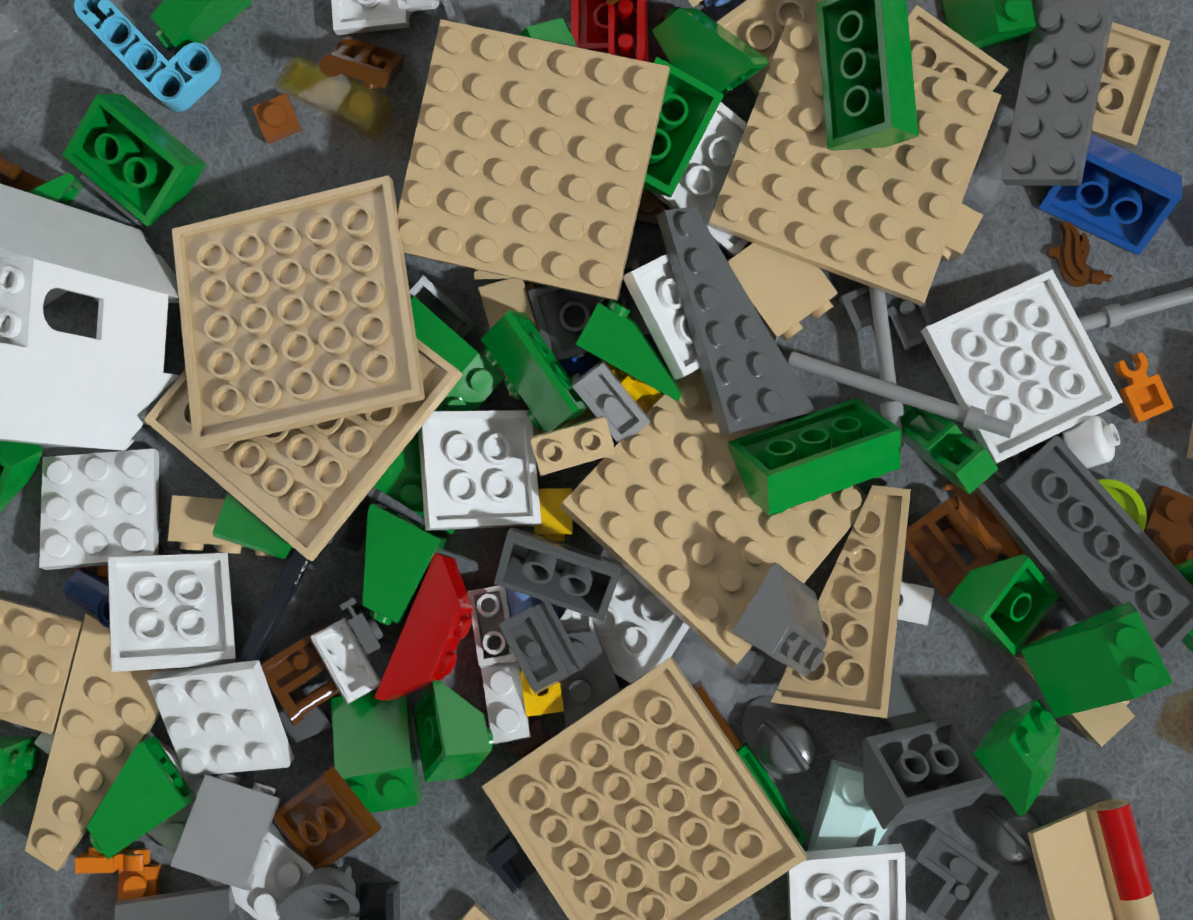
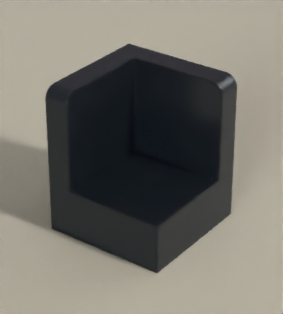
M512 832L490 848L485 858L513 894L517 893L521 889L522 882L536 871Z
M400 882L362 883L360 885L359 920H400Z

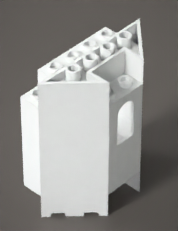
M0 184V441L125 451L134 442L132 437L144 424L149 425L144 421L145 417L179 377V375L163 373L168 303H179L176 275L161 255L155 254L146 242L148 239L140 229ZM57 288L94 297L95 301L99 302L96 339L55 331L47 324L43 314V303L45 296L51 289Z

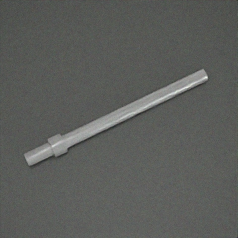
M869 286L880 380L897 385L885 292ZM883 397V403H880L881 415L901 429V447H903L904 440L901 416H904L903 403Z
M1193 287L1122 306L1118 303L1104 306L1100 309V312L1078 317L1085 331L1102 326L1107 329L1123 325L1127 319L1193 302Z
M794 351L789 358L788 365L964 423V428L978 432V429H982L1010 438L1014 428V423L984 414V409L972 405L968 409Z

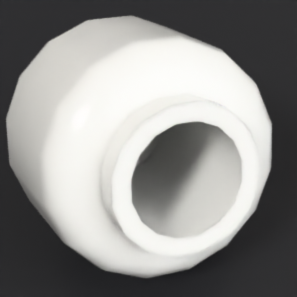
M1096 415L1064 430L1062 435L1059 436L1087 469L1110 462L1115 456V446L1120 445V437L1115 425L1112 423L1107 424L1101 417Z

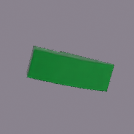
M909 405L904 408V416H901L904 442L934 469L969 495L998 470L986 448L964 436L958 426L943 416Z

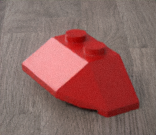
M571 0V34L574 37L577 48L648 62V0H620L611 5L607 4L605 0Z
M439 553L434 554L374 698L381 701L396 700L429 686L432 681L443 680L444 676L449 675L454 668L457 660V654L454 652L459 640L465 638L469 632L472 618L469 616L473 609L455 558Z

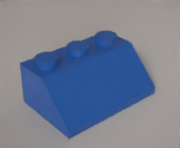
M1091 133L1081 186H1048L1038 208L1132 253L1140 255L1182 198V176Z

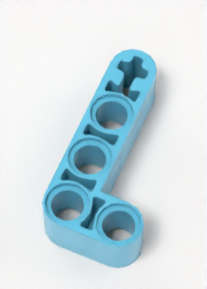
M75 0L74 9L78 17L152 94L171 111L181 112L190 108L220 78L221 65L211 51L203 44L190 43L168 61L110 0ZM98 8L108 17L103 22L94 14ZM129 32L128 38L123 43L117 44L118 37L123 33ZM154 58L151 68L142 70L143 63L148 59ZM207 59V64L202 70H193L194 65L199 60ZM179 84L178 93L172 97H167L169 88Z

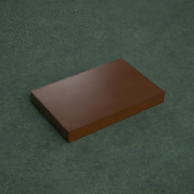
M333 766L279 807L273 817V821L300 856L314 870L330 866L371 838L382 828Z

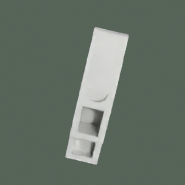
M493 586L468 591L473 607L471 612L478 663L481 667L489 725L493 735V744L531 738L529 719L526 717L520 675L521 668L498 624L511 618L506 588Z

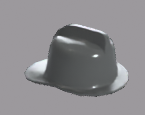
M762 696L752 701L744 710L741 719L742 736L768 773L782 781H796L806 776L814 767L818 756L817 742L809 727L791 705L772 703L773 696Z
M992 784L972 805L963 807L962 814L965 826L971 835L996 860L1005 865L1019 866L1027 864L1034 859L1027 832L1043 825L1030 808L1025 815L1018 816L996 784Z
M346 864L336 869L320 867L313 870L301 888L286 896L280 902L278 912L281 919L346 920L359 912L360 903L355 897L356 884L351 877L352 868Z

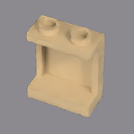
M752 243L728 261L774 340L782 336L787 341L803 329L799 322L810 314L814 319L823 315L833 307L830 300L838 294L819 267Z
M590 408L562 428L545 432V430L539 432L533 425L534 436L531 437L530 442L541 476L616 454L606 418L604 416L596 417Z

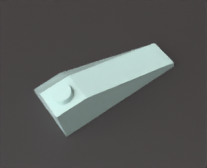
M831 759L807 851L877 846L887 829H882L864 796L863 768Z

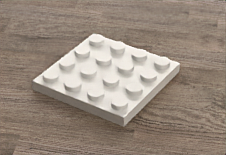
M1053 269L921 330L959 406L969 409L970 405L984 409V414L1014 423L1010 438L982 429H978V432L973 431L979 445L986 448L995 464L1122 403L1115 386Z

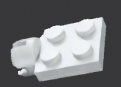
M331 0L333 31L337 35L409 28V18L413 12L435 9L439 6L440 0Z

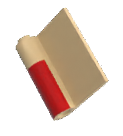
M1110 799L1098 802L1027 832L1050 920H1160L1129 800Z

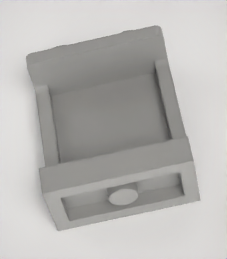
M221 773L217 774L215 778L205 774L170 866L243 890H251L256 876L253 874L276 809L281 806L283 800L274 797L276 789L254 782L253 788L249 789L238 785L240 777Z

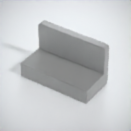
M603 360L582 376L579 373L572 376V387L596 417L604 416L606 418L610 434L617 443L622 439L628 440L650 423L649 417Z

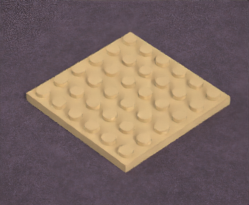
M789 17L708 226L922 306L927 298L999 104L1001 94L912 62L919 137L884 148L828 150L818 27Z
M440 19L397 213L404 254L617 301L669 77V66Z
M389 175L172 229L193 446L205 449L425 399L403 243L399 233L400 224L397 214L398 208L394 181Z
M416 338L425 395L424 400L199 449L193 446L185 369L145 417L144 421L306 559L314 561L463 374Z
M700 367L676 381L682 390V396L679 401L664 394L646 413L650 423L628 440L622 439L614 447L616 454L605 457L559 507L726 662L734 666L738 664L753 645L732 631L774 562L782 566L802 583H805L854 524L867 495L857 485H853L848 489L822 496L815 501H809L789 508L782 513L770 516L749 498L728 449V441L787 421L784 420L721 436Z
M672 656L482 786L569 920H714L807 859L806 852Z

